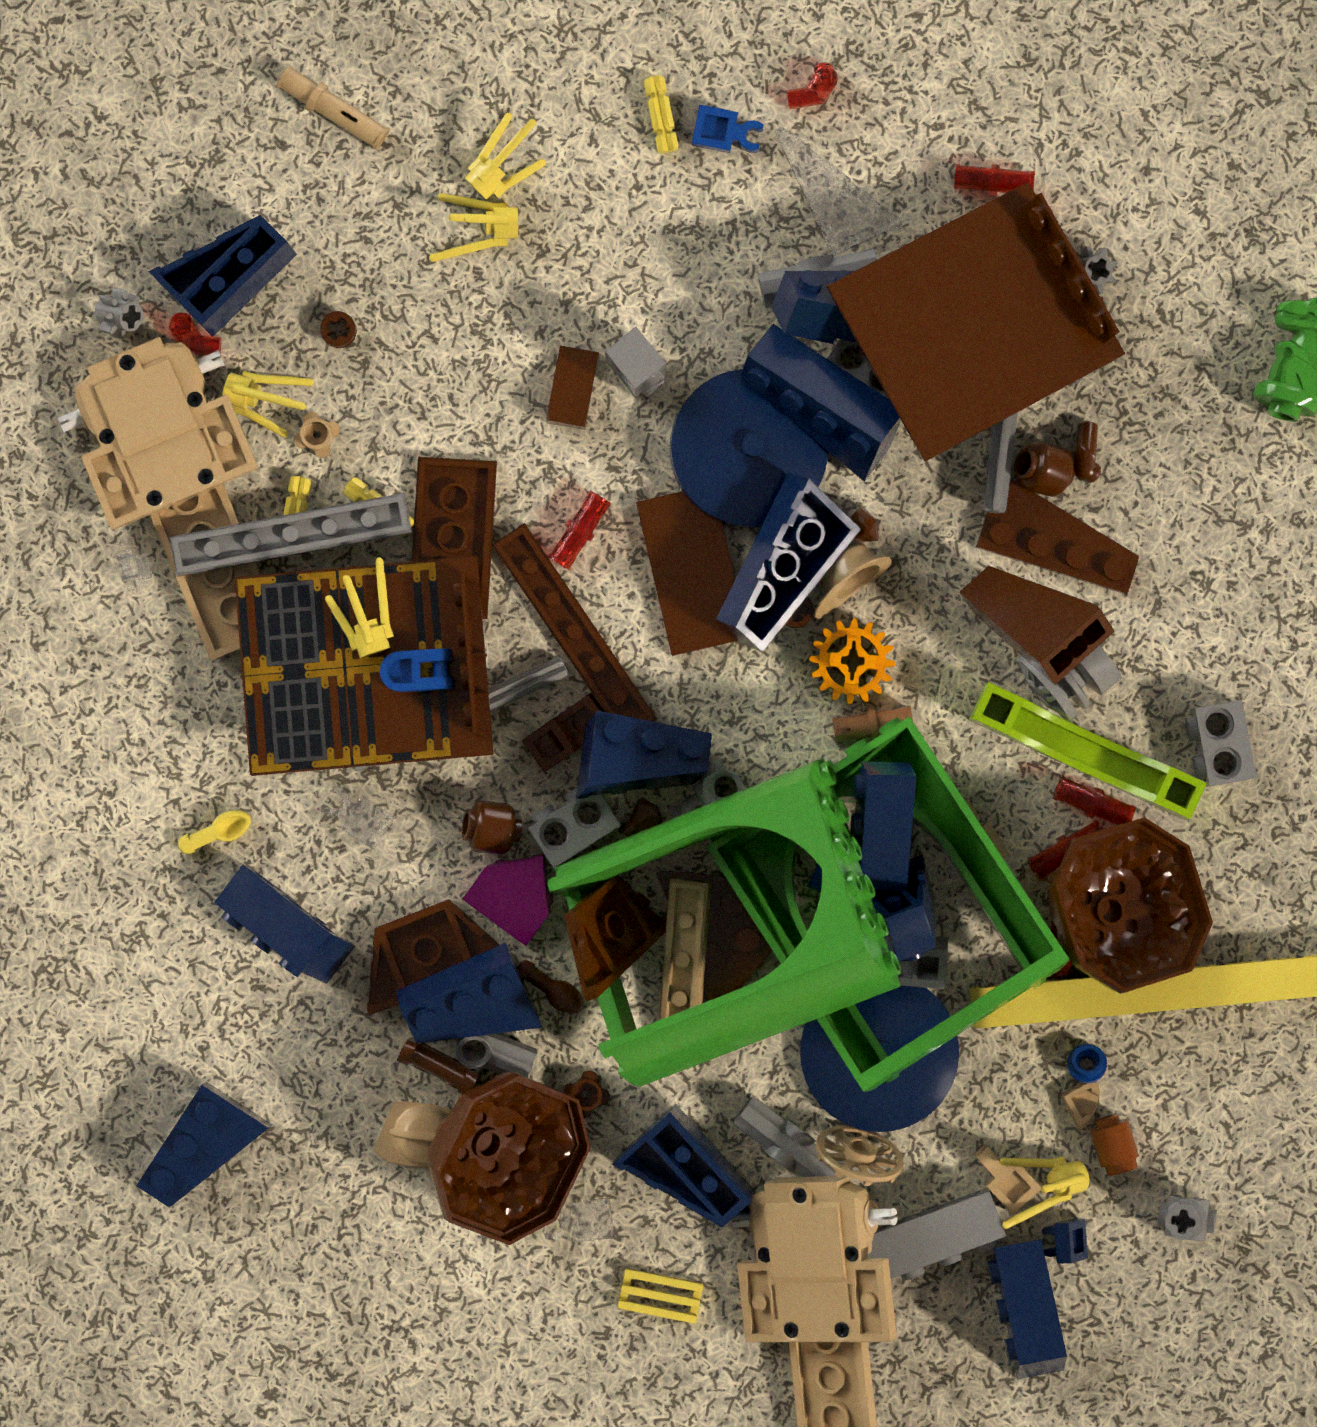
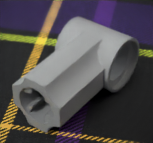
M497 1033L458 1038L456 1048L458 1061L467 1068L478 1069L483 1067L499 1074L516 1072L525 1077H528L537 1053L536 1048ZM470 1040H478L485 1047L473 1050L467 1047L465 1043Z

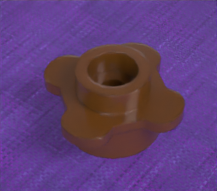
M590 1070L584 1071L581 1079L574 1084L568 1083L563 1088L564 1093L580 1101L584 1118L589 1117L592 1110L597 1106L606 1105L610 1100L609 1091L602 1089L597 1082V1074ZM585 1090L590 1092L589 1098L583 1097Z

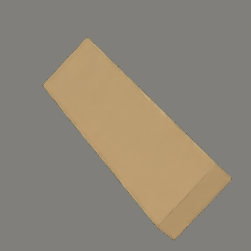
M679 877L670 879L659 1020L702 1004L712 882Z

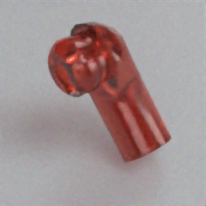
M822 62L815 66V74L807 87L786 90L789 110L821 105L828 99L838 80L837 72L830 63Z
M178 312L172 316L169 331L176 343L182 342L198 355H209L216 352V350H219L221 354L222 337L201 335L192 318L187 313Z

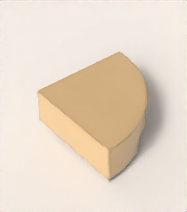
M1098 1081L1089 1084L1080 1083L1060 1094L1079 1130L1086 1127L1092 1121L1098 1108L1100 1096Z

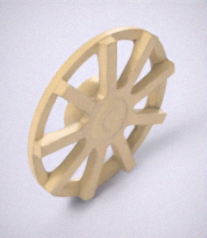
M848 1125L834 1126L824 1130L816 1141L818 1161H824L829 1167L836 1171L835 1176L839 1178L845 1175L863 1181L864 1186H871L872 1182L888 1181L893 1183L903 1169L904 1161L899 1149L890 1140L876 1132L860 1130ZM844 1132L859 1133L861 1137L848 1139ZM833 1133L843 1146L831 1142L827 1139V1136ZM868 1136L880 1141L884 1145L877 1148V1146L867 1138ZM825 1148H828L837 1153H827ZM893 1152L897 1159L889 1160L876 1156ZM836 1161H846V1163L841 1165ZM880 1166H884V1167H888V1168H893V1169L888 1172V1171L884 1170L883 1168H881ZM857 1167L859 1172L852 1170V1168ZM867 1168H869L871 1171H873V1172L876 1173V1174H869Z

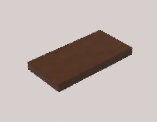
M418 457L412 561L477 556L482 614L485 615V619H488L497 461Z
M682 491L636 502L671 655L676 656L737 642L738 640L716 620L735 581L722 523L699 511Z

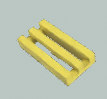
M625 1268L618 1308L696 1324L703 1283ZM631 1278L694 1291L693 1297L631 1286ZM628 1294L690 1306V1312L687 1313L628 1301Z

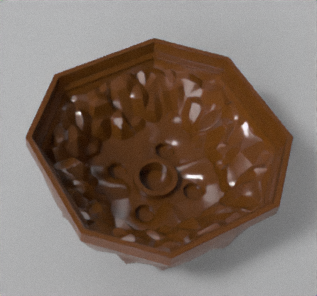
M1140 818L1073 838L1064 854L1061 865L1053 871L1049 880L1048 896L1050 911L1057 928V939L1074 967L1105 987L1121 994L1192 972L1211 929L1213 920L1188 844L1147 818Z
M516 1072L496 1075L488 1083L464 1091L448 1116L437 1127L434 1140L429 1149L430 1176L436 1187L438 1202L444 1219L449 1223L507 1245H511L556 1221L591 1149L580 1101L571 1095Z

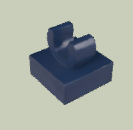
M1068 1219L1042 1229V1234H1052L1055 1236L1056 1247L1044 1249L1045 1256H1056L1057 1263H1075L1088 1259L1085 1219Z

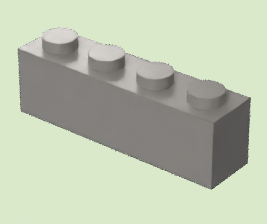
M985 1188L898 1220L896 1225H884L877 1228L872 1241V1250L868 1254V1258H888L891 1279L901 1276L902 1280L906 1281L924 1274L923 1267L938 1262L940 1267L956 1263L962 1260L961 1253L976 1248L977 1253H982L994 1249L1000 1245L998 1239L1006 1237L990 1191Z

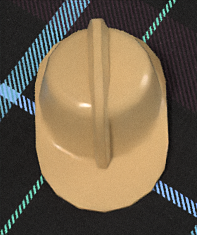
M854 538L821 578L826 595L816 607L814 617L821 619L833 613L859 588L880 577L890 567L892 560L888 556L877 558L862 540Z
M407 1101L393 1102L374 1147L375 1152L385 1161L397 1165L429 1168V1149L434 1140L436 1129L451 1110L433 1104Z

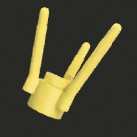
M506 113L477 159L468 167L470 172L464 177L465 180L486 200L492 194L500 198L507 189L545 166L546 161L540 159L505 181H501L506 174L499 166L536 125L534 119H530L500 153L491 160L488 156L512 119V114Z
M438 194L437 198L440 201L487 210L486 214L452 213L449 214L448 219L457 222L486 223V235H494V238L431 254L429 256L431 262L494 246H508V239H518V207H507V203H492L457 195Z
M243 371L242 375L231 372L226 379L222 396H229L236 414L245 416L284 438L289 435L287 430L249 409L248 406L255 407L258 400H263L289 408L304 410L306 409V404L261 391V385L256 383L312 386L314 380L312 378L254 374Z
M381 557L376 558L375 561L381 625H378L377 619L367 621L349 575L343 576V582L358 624L353 626L355 632L331 595L325 597L331 612L347 636L352 651L357 650L360 658L389 649L388 639L394 637L389 621L384 562Z
M1063 1156L1053 1159L1001 1158L999 1163L1002 1166L1051 1168L1052 1171L1047 1175L1048 1184L1043 1185L1041 1191L1043 1193L1052 1192L1056 1194L1004 1221L1002 1227L1008 1229L1060 1202L1071 1200L1072 1194L1086 1191L1089 1186V1174L1086 1166L1080 1161L1067 1163Z

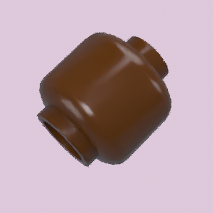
M1035 441L1030 443L1018 453L1014 463L1015 475L1023 489L1050 497L1061 494L1072 483L1075 475L1071 454L1063 447L1046 442Z
M478 801L473 805L472 809H466L462 821V839L468 841V845L473 851L503 855L510 850L513 842L519 843L522 835V820L516 819L515 811L511 805Z

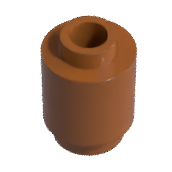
M1112 1114L1095 1120L1097 1127L1092 1128L1090 1133L1100 1167H1105L1107 1176L1136 1169L1138 1167L1136 1158L1139 1157L1128 1119L1120 1120L1118 1114Z

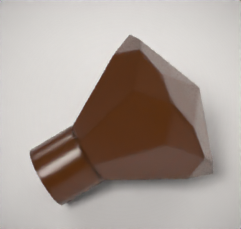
M859 506L850 518L861 528L854 538L867 542L878 541L879 534L876 519L865 507Z
M641 797L636 802L630 819L620 827L621 831L626 837H629L663 823L659 807Z

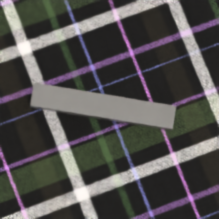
M405 493L171 536L169 538L176 576L181 577L412 533Z

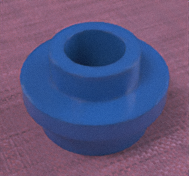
M1078 1045L1072 1049L1068 1056V1072L1078 1082L1094 1083L1100 1080L1106 1072V1056L1095 1045ZM1083 1059H1089L1093 1062L1094 1068L1084 1070L1080 1067L1079 1063Z

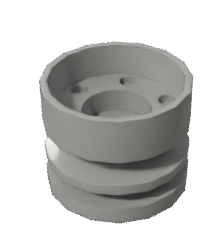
M1100 645L1056 685L1021 655L1015 659L1026 678V683L1036 696L1049 709L1057 712L1068 722H1071L1078 716L1075 708L1069 701L1070 698L1083 709L1090 705L1086 694L1082 690L1085 685L1099 695H1102L1122 678L1119 670Z

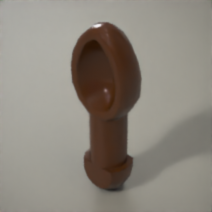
M524 960L518 964L517 967L523 980L526 979L543 991L550 1005L556 1010L568 1014L579 1013L583 1010V997L574 985L563 980H553L536 968L535 963Z

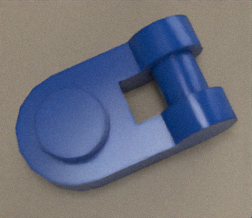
M441 648L391 653L381 663V680L387 688L400 693L453 690L454 680L453 677L449 676L448 662L452 661V649ZM421 663H432L433 677L421 678Z

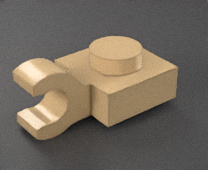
M986 1144L973 1154L993 1175L985 1185L1012 1215L1041 1190V1186L1023 1167L1000 1165V1159Z

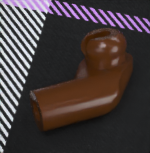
M1090 421L1082 422L1078 425L1074 457L1075 476L1078 480H1084L1087 483L1095 482L1101 474V467L1095 462L1098 426Z

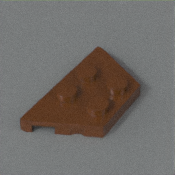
M673 871L657 872V877L667 901L670 879L673 877L712 882L703 990L707 1000L710 1001L740 989L773 950L724 875Z
M619 875L600 882L564 915L583 997L586 1002L598 998L666 933L667 915L660 917L648 908L651 901L641 893L635 892L630 887V884Z
M450 899L376 927L374 930L371 980L367 1004L369 1016L398 1005L397 990L500 944Z

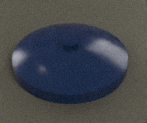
M743 369L725 372L709 379L688 397L680 408L672 427L669 447L670 460L680 489L699 511L726 525L741 528H758L762 526L788 472L809 478L819 487L826 469L828 451L741 377Z
M901 985V987L855 1004L887 1056H890L950 1017L941 1001L924 987ZM817 1019L804 1025L800 1041V1062L809 1090L816 1101L831 1116L848 1126L860 1130L889 1132L909 1127L921 1121L942 1103L957 1073L959 1042L958 1037L955 1036L899 1072L900 1076L889 1083L885 1081L876 1089L863 1092Z

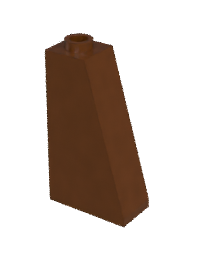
M991 566L986 567L960 591V594L973 613L1054 685L1115 632L1102 610L1096 604Z

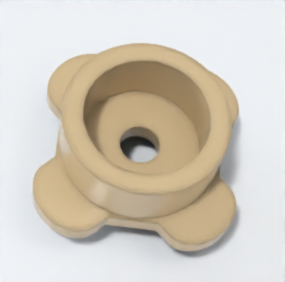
M309 412L303 418L304 423L301 426L300 432L294 436V443L298 448L306 447L314 451L315 455L319 458L327 457L331 452L330 444L333 438L340 434V427L335 421L327 422L319 418L316 412ZM315 431L321 433V436L317 439L313 436Z

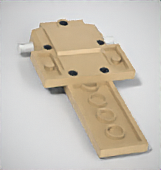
M158 337L86 367L89 375L75 389L78 410L61 417L59 416L58 421L62 424L60 426L64 433L85 424L88 430L97 437L100 448L81 455V459L110 528L115 530L150 515L206 651L213 662L240 650L235 577L262 575L257 562L177 577L169 537L241 524L224 484L256 471L259 467L229 396L224 395L207 402L204 373L225 366L219 350L197 359L195 353L182 342L165 343L161 337Z
M837 1176L775 1178L764 1183L765 1190L752 1195V1202L749 1203L750 1211L739 1212L731 1219L736 1220L732 1222L734 1228L750 1227L757 1260H743L737 1263L745 1342H789L798 1427H877L868 1342H891L897 1339L889 1259L868 1258V1254L871 1253L872 1241L878 1225H896L898 1216L893 1215L897 1214L895 1208L878 1209L876 1202L871 1200L867 1190L851 1183L850 1177L842 1176L841 1178Z

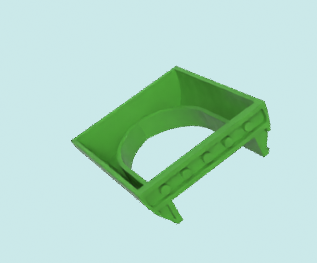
M899 717L892 719L878 730L881 734L869 743L865 739L856 742L845 751L847 757L836 764H833L831 760L828 761L837 778V784L833 785L837 799H841L844 803H856L857 799L854 798L853 790L855 775H860L862 761L910 763L916 774L913 822L928 833L946 854L1022 971L890 1056H887L855 1004L818 1018L817 1021L863 1092L874 1090L885 1081L887 1083L893 1081L900 1076L899 1072L1032 987L1036 989L1046 982L1047 977L1058 972L1070 960L910 717L903 721ZM754 830L735 831L710 838L712 843L706 846V848L782 964L793 953L807 932L799 913L794 888V867L799 845L780 834Z
M823 759L815 760L562 863L554 868L556 877L548 880L549 890L552 893L565 896L570 910L593 890L592 885L703 840L735 831L754 830L780 834L801 846L822 868L820 899L808 931L793 953L781 965L760 980L638 1029L636 1028L620 977L598 997L610 1036V1040L598 1044L600 1052L604 1058L613 1056L619 1065L618 1074L637 1087L647 1085L901 987L897 976L901 974L900 964L894 952H889L884 938L888 936V929L882 915L876 913L871 900L875 897L874 887L870 878L862 873L859 860L862 859V852L857 840L854 837H850L846 822L850 820L849 813L844 802L841 799H837L833 785L837 784V778L828 761L825 762Z

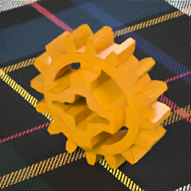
M852 618L849 628H845L839 620L835 622V633L826 628L821 631L826 639L824 643L820 641L813 642L812 646L819 651V655L809 657V662L818 664V669L810 675L811 678L821 677L824 682L819 687L820 692L828 688L833 690L831 700L836 701L843 694L846 695L847 705H852L854 696L859 695L862 702L865 703L869 701V690H872L877 695L882 693V689L878 685L880 680L883 682L891 681L892 678L885 673V668L895 666V661L886 659V654L893 650V646H882L880 641L884 638L885 633L882 631L874 636L871 633L873 623L868 622L861 629L858 628L857 618ZM846 636L845 647L838 653H827L828 648L835 640ZM861 637L872 644L877 656L869 655L862 648ZM853 643L856 658L862 659L863 664L855 668L852 680H850L848 665L841 664V658H846L849 655ZM826 668H835L842 675L843 686L832 680ZM866 670H877L875 676L868 684L858 688L859 676Z

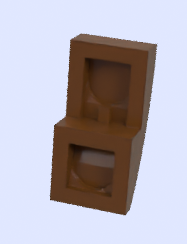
M592 693L586 695L522 740L544 773L582 748L585 724L596 711L604 712Z

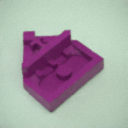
M545 854L532 855L531 858L496 860L493 864L487 865L462 900L527 946L551 913L550 906L554 902L553 895L550 894L547 884Z

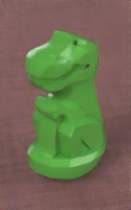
M1317 297L1310 298L1307 301H1283L1275 310L1277 314L1274 316L1275 324L1279 329L1291 332L1292 341L1282 340L1274 346L1276 359L1270 369L1268 380H1263L1256 384L1253 397L1257 402L1269 407L1267 413L1270 416L1284 421L1297 422L1300 415L1315 417L1317 415Z

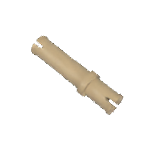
M291 66L285 69L276 85L277 88L284 90L306 104L305 109L309 112L317 111L344 130L371 145L375 150L380 148L389 134V128L382 126L357 108L327 91L328 86L324 83L316 84Z

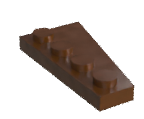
M1010 478L1005 513L995 514L986 512L976 545L978 549L1126 595L1129 592L1139 559L1137 554L1034 492L1026 491L1012 478Z

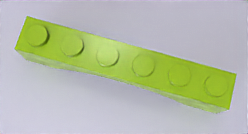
M990 682L984 684L968 719L1183 820L1191 819L1207 784L1176 768L1139 754L1068 722Z

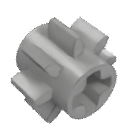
M1090 246L1081 247L1082 257L1079 260L1098 294H1103L1104 288L1102 284L1116 283L1117 281L1112 276L1113 267L1118 265V262L1110 261L1105 257L1107 248H1099L1093 255V250ZM1094 263L1092 269L1097 272V277H1091L1092 271L1088 269L1089 264Z
M113 288L111 296L100 295V300L97 302L94 312L97 321L100 323L99 331L119 339H125L127 331L138 332L144 315L141 306L138 304L139 296L129 294L127 290Z

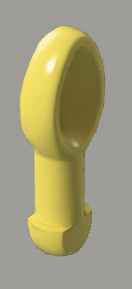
M241 810L226 811L218 815L211 826L191 835L187 833L182 836L178 841V847L184 854H192L196 852V849L215 840L224 842L236 840L248 830L251 816Z

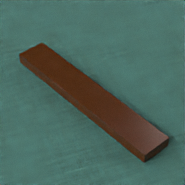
M523 523L492 544L603 710L607 713L652 722L656 721L657 717L526 524Z

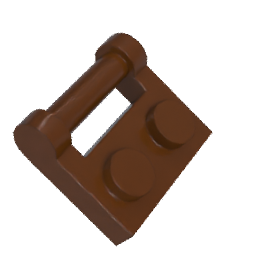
M413 1037L407 1039L397 1058L398 1062L406 1066L409 1064L425 1073H430L442 1079L446 1084L458 1089L457 1092L460 1094L475 1088L482 1075V1072L463 1066L457 1059L425 1043L416 1044Z

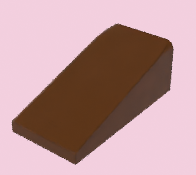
M560 346L547 412V424L586 430L599 352Z

